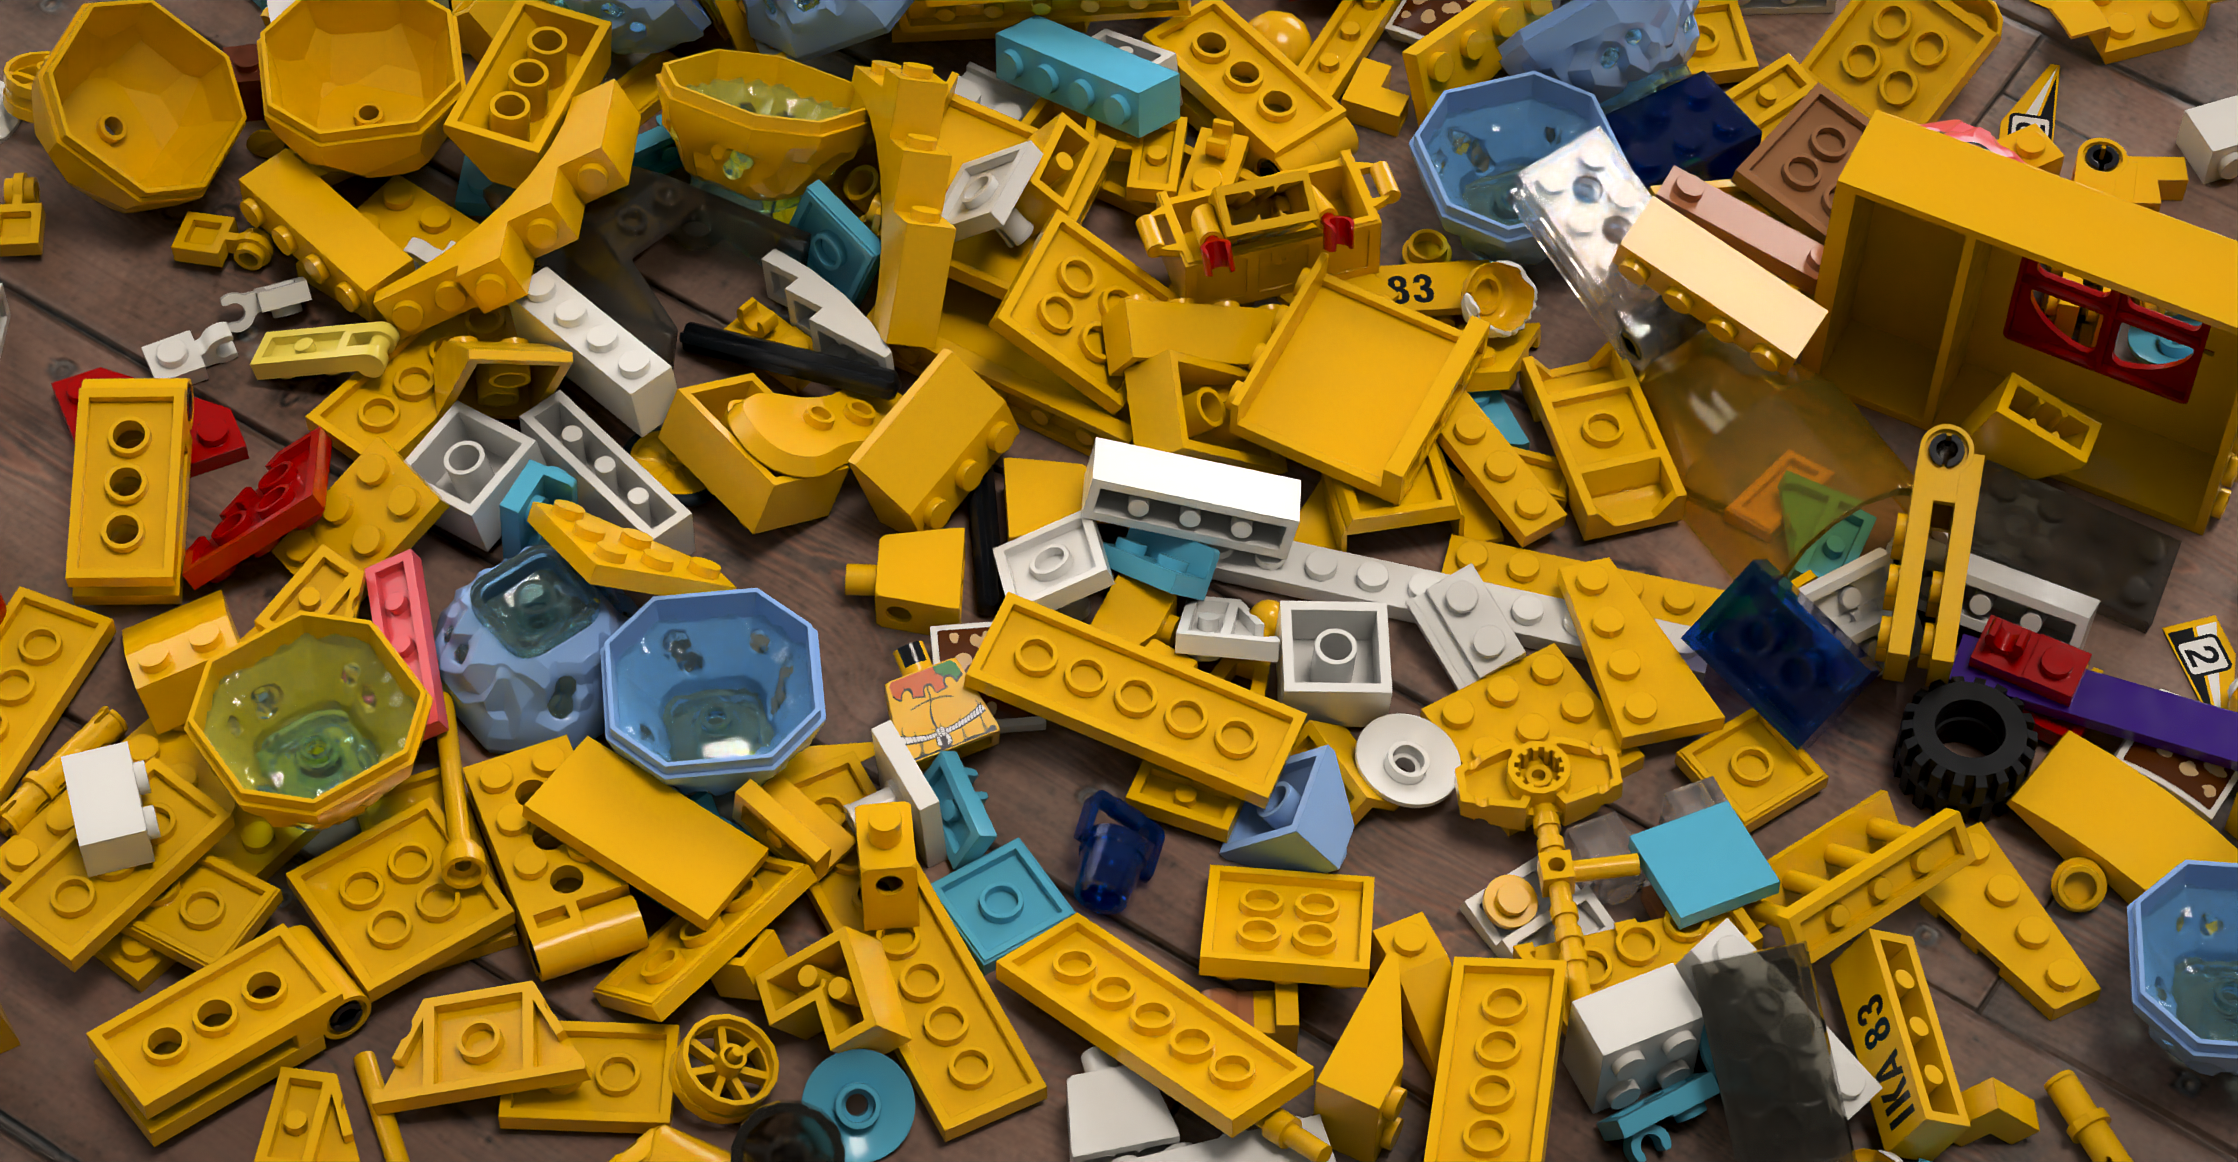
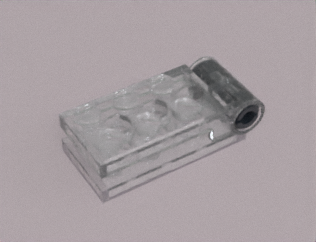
M1600 125L1516 174L1513 181L1516 187L1509 190L1506 197L1507 201L1622 360L1627 358L1636 368L1644 369L1707 331L1705 323L1689 313L1681 314L1671 309L1663 301L1662 295L1647 285H1637L1627 280L1620 273L1619 266L1612 262L1619 244L1652 199V196Z

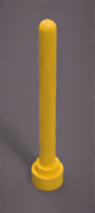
M443 691L449 731L437 735L436 738L449 843L440 856L441 872L444 882L450 887L468 889L477 886L485 879L487 874L486 860L483 849L471 839L455 705L451 695Z

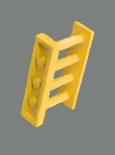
M1881 789L1769 858L1767 862L1780 880L1779 893L1742 907L1758 930L1767 924L1780 928L1793 963L1808 967L1974 862L1977 858L1960 811L1945 808L1918 826L1910 827L1898 822L1888 791Z

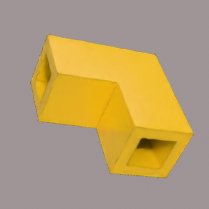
M1363 57L1341 100V105L1347 110L1346 118L1353 124L1398 137L1408 117L1410 96L1389 90L1392 66Z
M2128 156V161L2138 162L2134 195L2135 204L2159 212L2161 200L2183 201L2188 184L2185 157Z
M1994 1077L1961 1092L1971 1127L1953 1143L1962 1147L1988 1134H1992L2012 1145L2040 1132L2034 1100Z

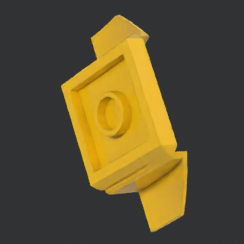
M2054 0L2050 6V12L2064 28L2070 39L2088 36L2106 65L2192 43L2199 35V32L2205 27L2211 4L2225 0Z
M1435 441L1399 506L1321 473L1320 482L1300 510V522L1293 541L1347 552V535L1450 521L1454 535L1492 543L1504 542V536L1497 516L1476 491L1463 488L1465 478L1447 465L1444 454Z

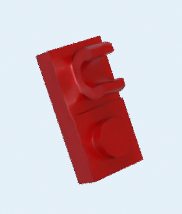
M1991 614L1970 657L1969 666L2070 707L2088 669L2092 654Z

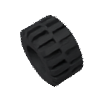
M1952 676L1949 684H1945L1939 679L1930 683L1928 691L1921 688L1913 695L1912 703H1907L1903 712L1892 757L1895 758L1892 767L1894 777L1900 778L1899 788L1904 795H1914L1913 805L1920 810L1925 807L1932 809L1931 816L1945 808L1960 811L1964 824H1966L1968 818H1974L1977 823L1989 821L1991 812L1998 817L2008 812L2009 806L2006 804L2007 801L2029 776L2036 753L2038 733L2033 731L2035 721L2032 714L2023 713L2025 704L2018 697L2011 699L2007 697L2008 689L1997 684L1995 688L1985 685L1987 679L1975 677L1974 682H1965L1963 676ZM1952 742L1965 743L1976 747L1986 756L1976 758L1961 756L1952 752L1943 744Z

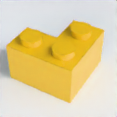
M848 926L836 930L755 976L769 1026L804 1040H808L818 1033L825 1031L830 1051L836 1053L852 1049H868L885 1055L912 1040L882 942Z

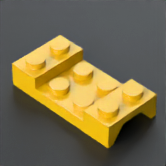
M1620 338L1610 339L1587 362L1548 369L1533 356L1522 358L1519 385L1534 421H1542L1569 486L1568 503L1584 541L1683 520L1687 493Z

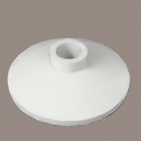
M1401 713L1379 717L1363 729L1355 747V762L1360 776L1378 796L1388 802L1403 807L1424 808L1445 800L1455 789V768L1461 765L1458 750L1451 738L1441 728L1424 718ZM1399 767L1406 769L1408 772L1401 770Z

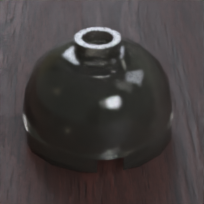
M779 1099L758 1107L741 1123L731 1146V1162H846V1145L838 1125L822 1108L804 1100Z

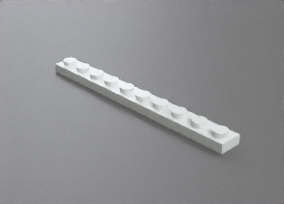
M1296 541L1292 542L1287 560L1203 543L1220 551V557L1212 577L1213 580L1310 601L1387 602L1388 618L1411 623L1416 622L1405 606V600L1418 596L1425 592L1426 588L1450 575ZM1484 582L1523 647L1541 650L1555 643L1565 656L1587 660L1564 599ZM1655 619L1703 685L1714 631Z

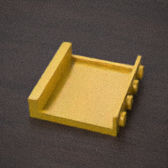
M953 71L946 81L948 90L938 145L952 155L949 178L952 180L963 163L1027 142L1028 138L1039 130L1036 127L955 94L959 74ZM1100 133L1097 137V140L1100 141L1099 147L1068 211L1065 213L1081 226L1110 171L1118 142ZM877 192L867 212L866 221L873 223L871 231L881 240L882 205L881 193ZM994 229L956 241L953 246L948 277L1003 300L1039 233L1034 237L1030 235L1024 243L1018 246L1015 244L1012 248L1005 244L1003 238Z
M1321 252L1312 269L1304 267L1293 291L1295 297L1290 306L1283 304L1277 311L1271 326V333L1273 334L1268 343L1260 342L1256 346L1248 365L1250 373L1244 382L1237 380L1232 386L1225 404V409L1231 411L1229 433L1399 506L1484 357L1491 323L1472 315L1464 330H1459L1328 274L1329 254Z

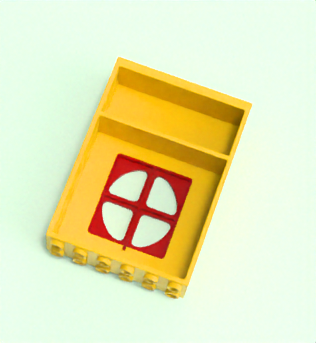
M1876 109L1837 180L1813 299L1814 302L1829 312L1803 350L1797 381L1928 431L1940 424L1959 426L2014 372L2102 424L2088 461L2082 468L2048 477L2203 536L2211 516L2221 520L2232 493L2225 486L2231 488L2234 482L2238 483V241ZM2040 263L2110 288L2111 291L2102 292L2044 270ZM2033 289L2103 315L2096 346H2083L2058 329L2039 307L2033 295ZM2130 296L2202 322V324L2194 326L2139 306L2131 300ZM2125 323L2193 348V353L2183 359L2170 363L2139 364L2119 359L2115 355V347L2121 325Z

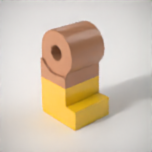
M1275 983V990L1235 991L1229 988H1211L1200 992L1284 1048L1297 1054L1299 1033L1298 983L1289 985Z

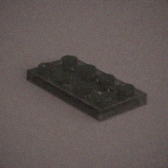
M1987 459L1983 466L1970 553L2101 600L2096 612L2097 614L2146 634L2155 618L2182 541Z
M1806 940L1691 965L1736 1162H1857Z

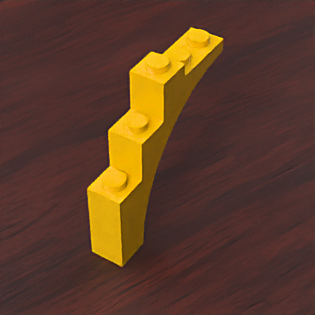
M873 60L871 67L854 66L851 83L861 96L869 114L876 141L880 170L882 205L881 255L873 326L886 344L935 348L956 235V228L942 217L952 155L938 145L948 84L933 73V67L925 64L904 62L903 69H901V65L893 62Z
M615 78L572 98L565 121L543 158L513 194L478 227L422 267L376 291L373 304L386 321L398 329L401 340L477 306L486 314L527 296L535 259L579 239L585 204L629 185L641 115Z

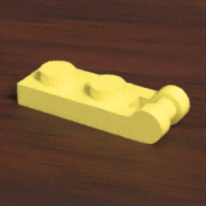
M383 321L266 332L250 366L257 380L292 379L299 376L321 374L337 375L343 372L359 371L367 377L376 378L384 373L389 362L388 354L395 350L400 339V333L395 326Z

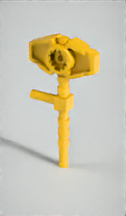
M1551 735L1548 742L1528 741L1521 746L1512 739L1479 754L1476 760L1467 761L1455 768L1454 784L1460 815L1473 820L1478 818L1484 819L1491 825L1522 831L1526 830L1529 823L1533 824L1534 834L1538 837L1536 842L1538 850L1537 873L1542 898L1550 897L1551 907L1549 911L1552 924L1556 927L1554 931L1557 948L1560 949L1559 960L1567 961V988L1570 1003L1572 1004V1001L1592 994L1587 973L1589 966L1587 953L1582 948L1584 943L1582 928L1577 923L1579 920L1578 908L1572 898V894H1575V883L1640 875L1638 853L1572 860L1571 850H1566L1564 838L1560 835L1561 824L1567 826L1597 812L1602 805L1611 804L1622 797L1623 780L1617 752L1605 746L1594 747L1587 741Z

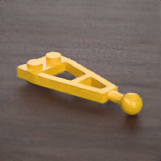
M1262 600L1256 603L1249 612L1257 616L1264 623V637L1275 636L1280 605L1278 601ZM1222 658L1210 674L1231 682L1235 675L1252 680L1250 690L1266 697L1271 662ZM1143 759L1125 797V810L1227 843L1245 801Z

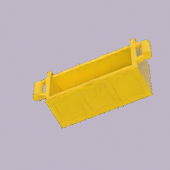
M1350 149L1340 151V158L1338 160L1263 176L1269 177L1308 169L1311 185L1316 187L1337 210L1338 216H1346L1354 220V249H1350L1346 245L1337 244L1336 252L1324 250L1323 230L1317 228L1312 223L1294 233L1233 246L1232 253L1235 271L1230 273L1228 267H1218L1212 270L1213 277H1207L1204 273L1200 246L1191 225L1192 212L1196 207L1208 203V198L1213 188L1169 198L1166 191L1156 193V210L1150 214L1140 216L1136 220L1135 225L1147 255L1150 258L1161 256L1177 295L1181 298H1192L1196 304L1213 305L1221 301H1236L1241 305L1292 293L1303 268L1312 269L1321 252L1329 254L1327 273L1339 279L1347 280L1379 273L1382 221L1377 211L1387 204L1397 202L1401 197V192L1387 162H1355ZM1370 173L1380 197L1372 198L1362 175Z

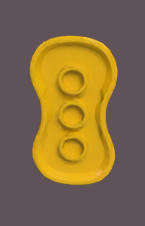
M844 389L822 397H796L777 393H758L731 408L727 419L737 440L760 463L784 475L813 478L826 475L838 467L848 464L851 456L903 395L897 392L894 399L886 400Z

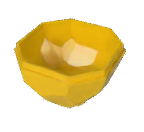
M121 0L82 4L37 73L32 84L35 135L70 186L108 208L121 213H134L176 206L203 197L246 125L247 115L230 57L154 0ZM105 125L113 131L114 135L106 130Z
M295 0L260 32V38L257 40L265 121L270 129L308 164L331 172L365 178L406 174L419 170L426 165L448 137L443 132V124L466 87L457 17L452 15L450 9L434 0Z

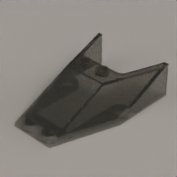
M632 165L629 185L586 203L579 239L536 258L533 273L535 274L547 266L671 365L673 369L678 328L633 263L632 259L667 235L680 246L696 251L709 249L725 239L762 268L761 259L774 248L807 266L812 234L668 175ZM494 182L483 189V198L494 212L516 189ZM697 221L707 225L710 232L703 236H692L687 234L682 226L688 222Z

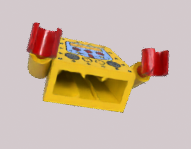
M1308 169L1214 187L1208 198V203L1196 207L1191 216V225L1200 246L1204 273L1207 277H1213L1212 270L1218 267H1228L1230 273L1235 271L1232 253L1233 246L1294 233L1312 223L1317 228L1323 230L1324 250L1336 252L1337 244L1346 245L1350 249H1354V220L1350 217L1338 216V212L1316 187L1311 185Z

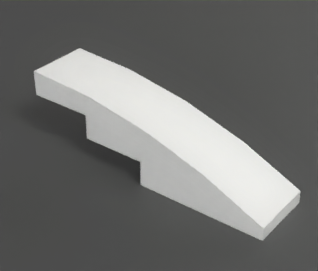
M776 248L761 259L768 298L788 307L790 324L796 326L812 338L814 351L894 370L892 351L880 338V334L871 321L842 292L812 269Z

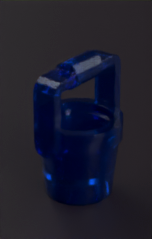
M1104 790L1097 791L1085 800L1074 833V839L1080 842V859L1074 887V896L1077 901L1085 908L1101 914L1122 912L1127 907L1138 881L1147 883L1152 878L1165 840V833L1160 825L1147 818L1146 814L1121 798H1116ZM1098 809L1105 812L1108 817L1121 825L1112 823L1094 825Z

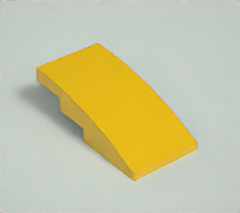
M2070 730L2063 734L2006 803L2063 859L2084 857L2096 862L2103 870L2107 884L2128 904L2132 903L2184 860L2238 863V849L2208 822L2155 782L2119 758ZM2202 911L2196 919L2197 928L2202 931L2213 915ZM2177 912L2171 919L2173 930H2177L2183 921L2182 912Z

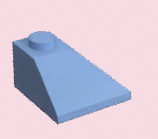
M1324 745L1291 755L1266 809L1245 801L1227 843L1223 842L1219 854L1226 860L1254 868L1330 873L1339 870L1346 858L1347 846L1355 825L1335 750L1329 745Z

